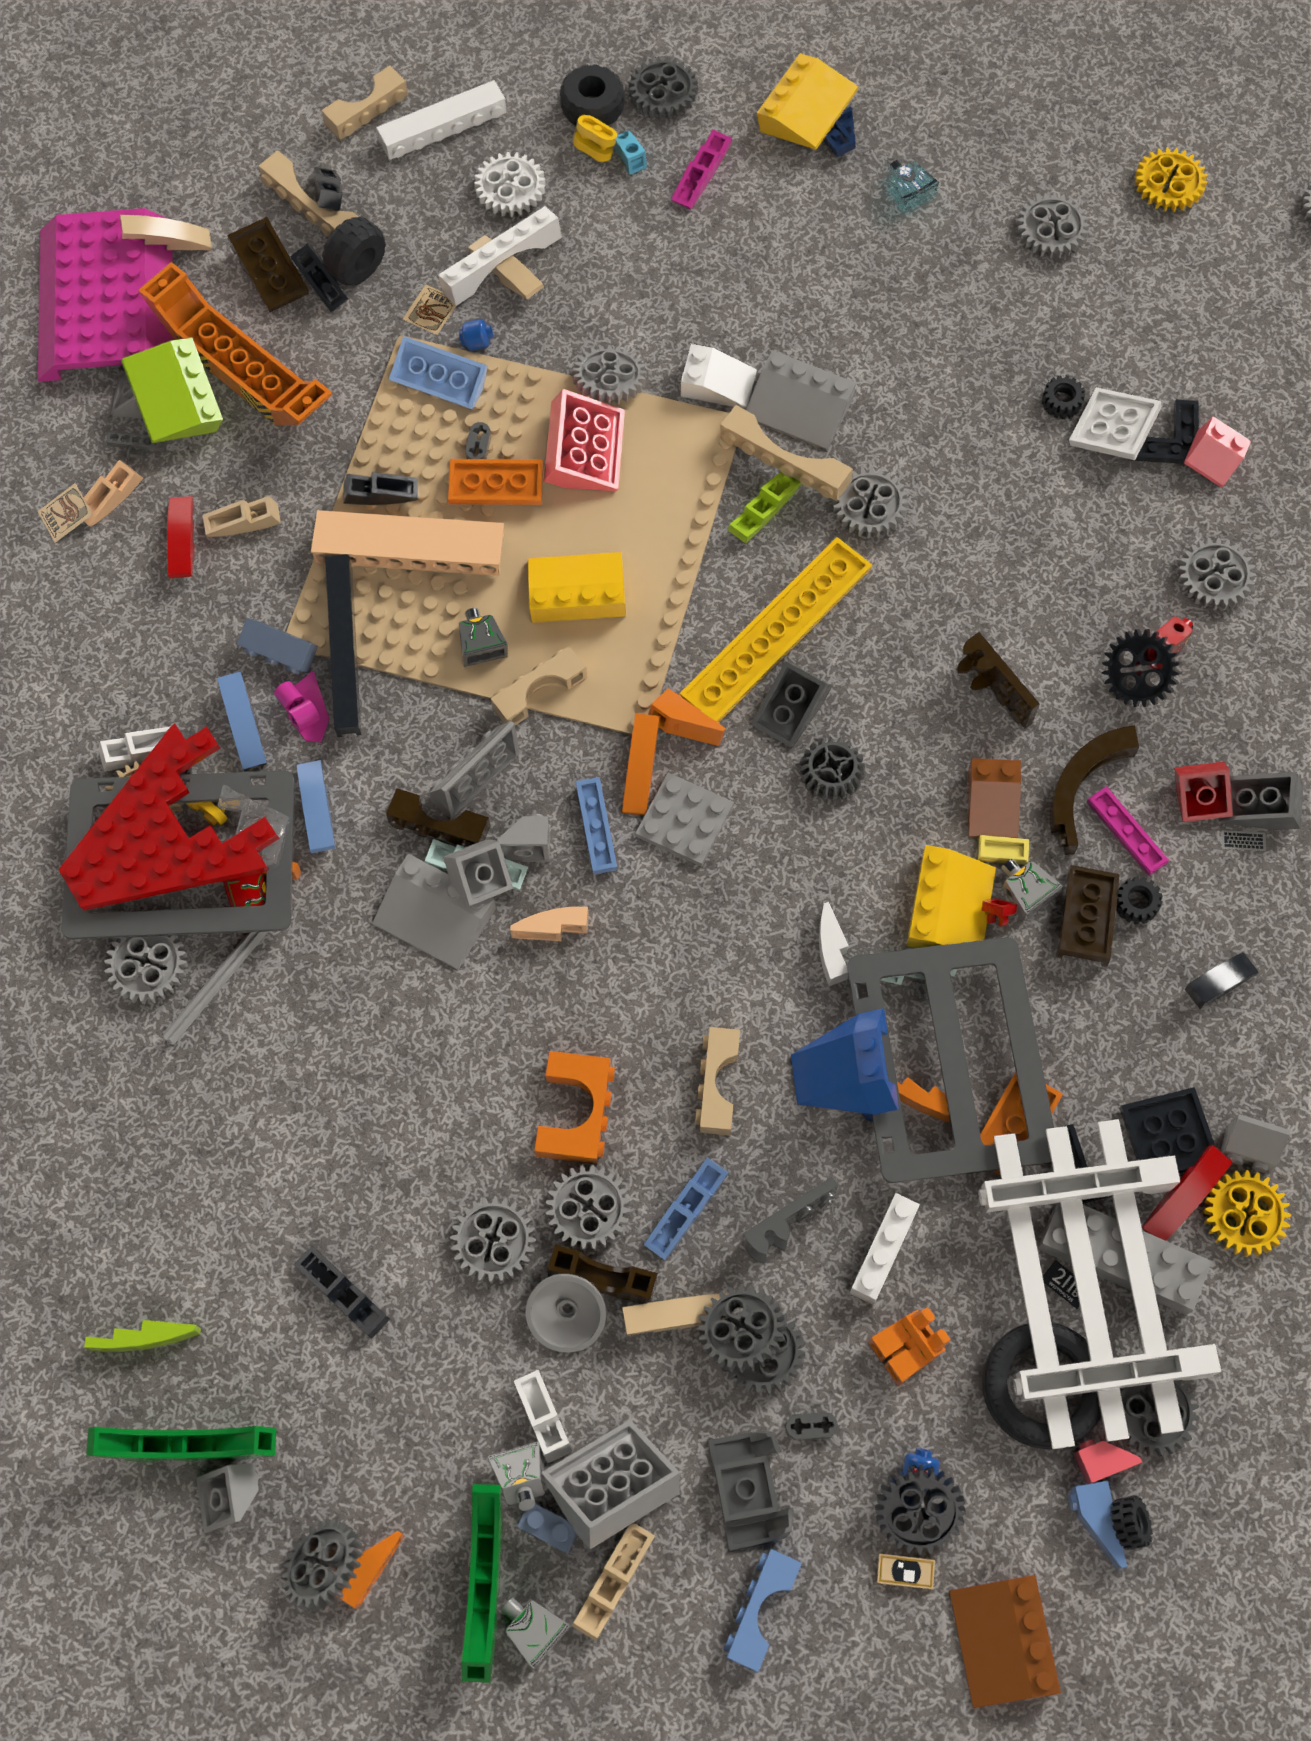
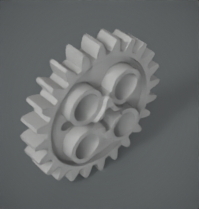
M1045 193L1043 199L1036 195L1035 201L1029 199L1028 204L1023 205L1022 211H1019L1016 227H1018L1017 234L1021 235L1020 242L1026 241L1025 248L1032 246V253L1038 250L1041 251V257L1048 253L1049 258H1052L1053 254L1056 253L1058 258H1061L1062 252L1069 256L1071 250L1076 252L1078 246L1082 247L1084 240L1087 238L1089 229L1087 222L1089 217L1084 216L1086 210H1079L1080 203L1073 205V198L1066 201L1064 194L1057 198L1056 193H1053L1052 198H1049L1048 194Z
M600 345L598 351L591 348L590 353L584 351L583 357H577V362H574L573 384L577 385V391L583 390L582 396L590 394L591 399L598 398L600 402L607 400L609 405L612 400H615L617 404H620V399L628 402L629 396L636 398V392L641 393L642 387H645V365L642 364L641 358L636 359V353L629 355V349L622 352L620 351V346L613 350L611 345H608L607 349Z
M873 467L870 468L869 473H866L863 468H861L859 475L853 471L850 485L838 501H832V505H834L833 513H837L836 520H842L843 528L849 525V533H852L855 529L858 530L859 537L863 532H866L867 538H870L871 533H875L878 538L880 537V531L888 535L889 527L896 530L897 523L902 524L903 516H906V508H908V493L903 492L904 484L898 485V477L891 480L890 472L884 476L882 475V469L878 473H874ZM874 487H877L874 494V500H872L868 517L864 519L863 517L866 513V507L870 502L872 490Z
M1210 538L1207 539L1205 544L1199 540L1197 546L1192 544L1189 550L1184 552L1183 558L1179 562L1180 567L1177 574L1180 577L1178 582L1184 583L1181 590H1189L1187 598L1195 596V604L1203 601V608H1206L1208 604H1212L1213 610H1216L1218 605L1225 610L1228 604L1234 608L1237 602L1242 603L1245 597L1249 596L1255 585L1253 581L1256 574L1252 573L1255 565H1249L1252 558H1244L1246 550L1237 551L1239 544L1231 547L1230 540H1227L1225 544H1221L1220 538H1217L1216 543H1213Z
M177 935L120 938V943L112 941L115 950H107V954L112 958L104 960V963L110 967L105 970L106 975L111 976L108 982L110 985H114L113 989L116 993L121 992L123 999L130 996L132 1003H135L138 998H140L142 1004L146 1003L147 998L156 1003V996L158 995L165 1000L166 991L174 994L172 986L174 984L177 986L182 985L178 977H186L182 968L188 967V963L183 960L188 955L185 951H182L185 946L182 942H178L180 939ZM144 945L141 952L134 953L137 946ZM161 952H168L164 959H157ZM131 957L134 958V960H126V958ZM158 967L167 968V970H161ZM135 968V972L132 975L125 976L128 969ZM159 975L158 980L152 983L149 982L151 976Z
M583 1165L580 1167V1173H576L571 1168V1176L569 1178L565 1174H561L562 1184L556 1181L553 1182L557 1191L548 1192L553 1200L546 1201V1206L553 1209L547 1211L546 1216L554 1218L549 1222V1226H557V1229L554 1231L555 1236L564 1234L562 1237L563 1244L568 1240H572L571 1247L573 1249L580 1243L582 1251L586 1250L587 1244H591L593 1251H596L597 1243L599 1242L606 1248V1239L609 1238L612 1242H615L614 1233L623 1234L620 1224L628 1225V1220L623 1216L630 1215L631 1210L624 1206L631 1203L629 1198H622L628 1193L627 1188L619 1189L622 1185L621 1179L613 1182V1172L605 1176L604 1167L600 1169L599 1173L595 1172L594 1165H591L589 1172L585 1171ZM584 1184H588L593 1188L592 1192L588 1195H582L578 1192L579 1188ZM574 1194L582 1203H584L587 1206L590 1205V1203H592L593 1210L599 1215L606 1217L608 1221L603 1222L591 1210H587L585 1213L583 1205L580 1202L570 1198L569 1195ZM605 1199H609L614 1203V1206L610 1210H603L599 1207L600 1203ZM568 1205H573L577 1208V1212L573 1216H566L563 1214V1209ZM590 1220L598 1223V1228L592 1232L584 1229L585 1223Z
M494 1196L492 1203L488 1204L487 1199L484 1197L483 1205L481 1206L473 1201L474 1209L472 1211L466 1207L464 1208L466 1217L457 1216L461 1225L452 1226V1229L458 1235L450 1236L451 1241L457 1243L451 1247L452 1252H460L455 1256V1261L460 1262L464 1260L460 1266L461 1270L464 1271L470 1268L468 1275L471 1278L478 1273L479 1282H482L485 1276H488L490 1284H493L494 1278L498 1276L501 1283H503L505 1274H508L513 1279L514 1269L522 1273L523 1269L520 1264L522 1262L530 1264L526 1254L535 1253L534 1249L529 1247V1245L536 1244V1239L529 1237L536 1232L535 1228L527 1227L532 1223L531 1217L523 1219L526 1214L525 1209L517 1212L518 1204L515 1202L509 1207L507 1198H504L502 1203L498 1204L497 1197ZM483 1218L492 1220L491 1226L487 1229L478 1227L479 1221ZM502 1218V1222L497 1230L499 1242L494 1241L490 1259L488 1262H485L484 1259L490 1248L487 1238H493L497 1220ZM509 1225L517 1228L516 1234L511 1237L503 1234L504 1228ZM481 1243L484 1248L480 1254L470 1253V1248L473 1244ZM501 1250L509 1253L508 1259L504 1262L495 1260L496 1253Z

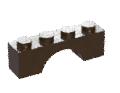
M396 788L386 812L388 822L392 827L399 830H404V828L413 830L416 835L421 837L429 835L448 845L451 842L468 847L486 839L490 829L489 817L465 810L460 816L449 821L432 819L422 810L420 795Z
M559 1245L554 1246L547 1268L548 1277L558 1274L576 1275L589 1281L602 1294L638 1304L651 1303L658 1273L634 1266L623 1268L606 1265L588 1258L580 1251Z

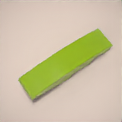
M780 471L760 489L759 495L745 506L743 513L729 524L728 531L744 543H747L774 517L802 483L791 476L784 475Z
M143 1320L141 1331L114 1328L112 1339L86 1337L84 1348L89 1351L100 1352L146 1350L174 1344L200 1335L201 1328L192 1324Z

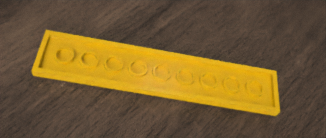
M836 537L679 695L714 721L720 722L872 569V564Z

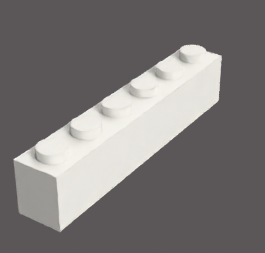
M495 80L376 127L378 139L389 160L396 157L399 158L408 152L419 150L428 144L439 142L445 137L459 134L465 129L481 125L485 121L502 116V114L507 113L506 101Z

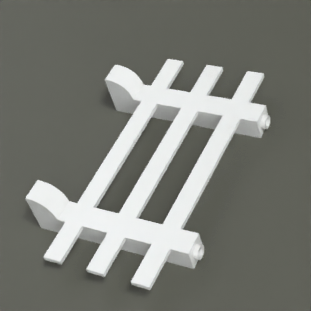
M1119 1119L1097 1123L1106 1165L1075 1169L1067 1126L1046 1129L1053 1172L1023 1176L1015 1133L994 1136L1001 1179L985 1181L981 1186L982 1189L978 1190L980 1205H985L986 1213L1003 1210L1008 1212L1037 1369L1019 1371L1016 1374L1017 1379H1013L1014 1391L1016 1396L1020 1395L1021 1402L1043 1399L1052 1449L1075 1446L1065 1397L1067 1395L1097 1391L1106 1441L1108 1442L1129 1439L1119 1388L1151 1384L1161 1434L1184 1431L1174 1381L1205 1379L1221 1372L1215 1344L1167 1351L1134 1192L1143 1191L1145 1194L1170 1192L1180 1183L1175 1156L1128 1162ZM1112 1196L1144 1354L1113 1358L1082 1204L1083 1199ZM1060 1203L1091 1360L1089 1362L1060 1366L1029 1209L1032 1206Z

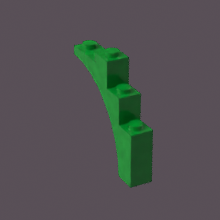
M248 1426L203 1430H144L89 1427L86 1456L124 1459L125 1461L144 1463L166 1460L182 1462L203 1460L240 1461L274 1457L276 1428Z
M473 1484L471 1558L466 1626L461 1660L462 1682H491L497 1634V1604L503 1542L501 1485Z

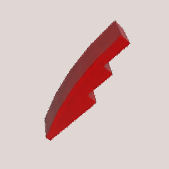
M192 496L169 498L167 525L169 579L193 576L195 544L193 540L194 501Z
M1214 1145L1208 1146L1196 1164L1187 1169L1181 1177L1180 1183L1165 1194L1141 1228L1146 1233L1167 1241L1199 1206L1233 1162Z

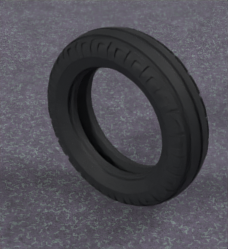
M1029 1323L1007 1332L991 1349L983 1370V1395L992 1418L1007 1435L1030 1447L1052 1449L1048 1424L1033 1421L1023 1415L1014 1405L1008 1391L1007 1379L1012 1362L1020 1353L1033 1348ZM1051 1323L1057 1351L1066 1355L1073 1364L1091 1361L1087 1340L1083 1336L1066 1326ZM1097 1391L1082 1393L1077 1409L1069 1417L1074 1443L1087 1436L1102 1417Z

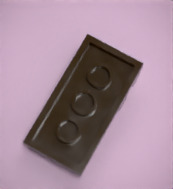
M268 217L227 235L233 254H237L241 268L244 272H247L269 313L309 294V289Z
M978 632L965 642L962 653L966 657L958 664L957 672L962 674L968 673L971 670L977 671L978 676L973 679L970 688L982 690L989 686L996 694L997 701L1009 709L1012 719L1017 724H1021L1025 729L1033 723L1040 703L983 635Z
M1070 865L1063 919L1058 935L1060 942L1056 958L1062 959L1063 955L1101 962L1102 967L1108 966L1112 953L1120 874Z

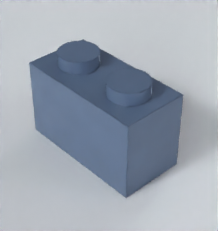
M537 1504L532 1509L524 1512L517 1526L518 1529L567 1555L577 1537V1534L567 1520Z

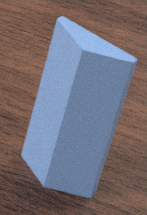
M403 336L389 380L473 410L484 387L487 365Z

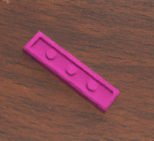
M1107 786L1087 799L1088 805L1148 876L1169 862V859Z

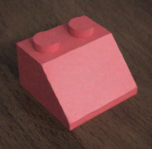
M1213 416L1198 429L1184 464L1222 488L1244 459L1251 441Z

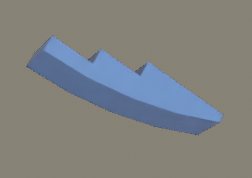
M241 671L217 678L243 770L266 764L267 760Z
M321 760L298 764L297 772L310 852L316 853L336 849Z
M709 1157L706 1158L676 1201H673L644 1245L666 1260L704 1210L729 1172Z

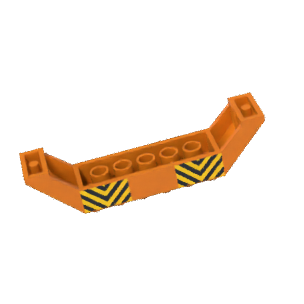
M170 262L138 290L139 294L175 340L193 338L202 365L274 425H300L332 396V392L317 379L313 381H303L209 305L189 280L187 274L174 263Z

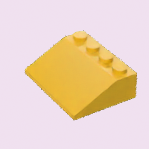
M799 53L757 112L760 132L816 150L858 91V86L820 59Z
M622 552L528 558L529 604L532 623L626 617Z
M925 845L906 947L923 948L984 940L987 915L989 913L981 911L983 901L991 899L996 867L951 849Z

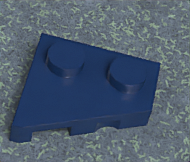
M851 106L844 109L823 139L837 157L856 148L853 109Z

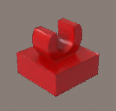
M994 898L983 901L981 911L989 913L987 915V923L996 922V916H998V926L1002 927L1008 924L1009 915L1016 914L1017 904Z

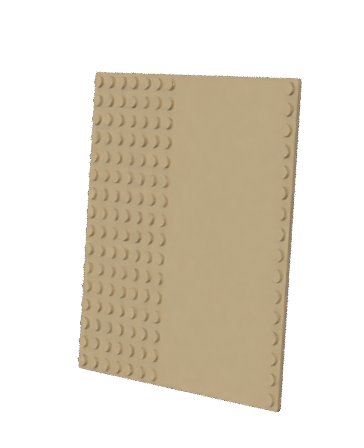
M399 336L346 475L353 474L370 477L372 472L418 478L417 501L389 505L343 503L342 484L332 511L504 523L505 535L500 562V576L352 566L358 666L491 699L498 690L506 689L513 684L516 678L527 675L537 664L545 663L557 651L565 650L570 646L586 666L587 678L570 690L554 685L539 688L529 698L527 709L632 735L635 713L648 715L651 704L661 694L737 446L730 445L721 438L720 424L729 413L642 392H636V398L629 396L628 402L620 399V404H617L615 400H612L610 405L625 410L618 490L603 491L563 488L544 482L551 402L562 389L582 395L583 390L577 391V385L573 384L574 378L571 375L411 338L487 365L484 387L472 410L389 380L403 336ZM483 422L490 428L491 441L487 459L543 460L542 505L449 504L450 459H467L466 445L469 431L473 424ZM480 431V433L477 434L478 440H480L481 435L484 434L483 431ZM476 448V452L473 454L474 457L480 453L479 448ZM622 552L626 617L532 623L529 604L528 558ZM319 554L321 557L329 556L325 554ZM370 557L366 558L367 560H370V561H376V560H377V559H375V558H370ZM389 559L392 562H401L396 559ZM313 560L286 633L318 645L315 655L330 658L326 564L315 563V560ZM412 561L416 564H424L421 561ZM437 562V563H436V564L441 565V566H446V565H447V564L442 563V562ZM459 564L462 567H471L467 564ZM483 566L484 568H487V569H493V568H494V567H492V566ZM478 608L480 616H493L508 644V657L467 667L463 666L459 623L467 620L465 612L468 609Z

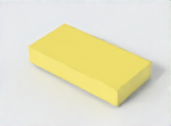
M979 836L978 861L1006 863L1013 859L1017 864H1028L1029 839Z

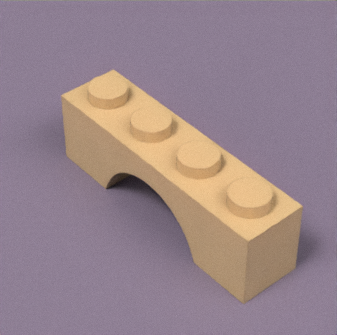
M390 65L373 76L375 87L371 95L359 102H345L338 99L322 110L324 124L339 140L350 136L356 129L368 124L371 119L380 113H385L389 107L403 101L408 96L406 81Z
M570 646L565 650H559L545 663L537 664L527 675L516 678L513 684L506 689L498 690L491 698L492 708L504 724L512 721L516 726L529 717L527 704L529 698L536 690L550 685L570 690L587 678L586 666Z
M710 1027L709 1035H704L702 1050H707V1059H701L700 1075H705L704 1084H699L698 1099L702 1100V1109H696L695 1124L700 1125V1133L731 1135L733 1104L726 1101L719 1094L715 1079L723 1067L737 1061L740 1030Z

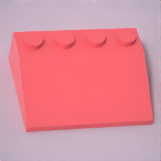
M562 389L551 402L544 482L563 488L617 491L625 410Z

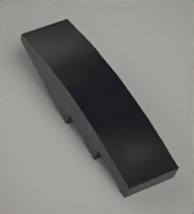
M313 1246L293 1264L371 1339L390 1320L384 1312Z

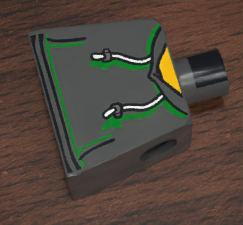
M478 608L468 609L465 612L467 620L459 623L463 666L467 667L508 657V644L493 616H480Z

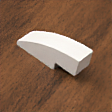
M170 727L125 733V738L100 741L99 754L104 772L125 768V765L133 766L136 761L138 764L142 763Z
M829 902L824 903L820 921L819 948L823 971L828 985L831 986L848 979L847 965L842 955L847 954L848 943Z
M539 1370L514 1380L547 1463L572 1453L573 1451Z

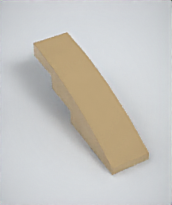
M120 215L122 239H144L145 245H166L167 250L212 249L209 229L166 218Z
M486 235L478 239L468 247L470 254L492 239ZM513 255L506 258L491 271L499 277L500 282L525 299H529L544 288L543 283Z
M720 1294L685 1297L622 1307L627 1336L651 1331L655 1333L704 1325L699 1319L700 1316H707L704 1306L712 1308L711 1298L719 1301L721 1299Z
M635 1523L628 1526L572 1627L597 1641L655 1535Z

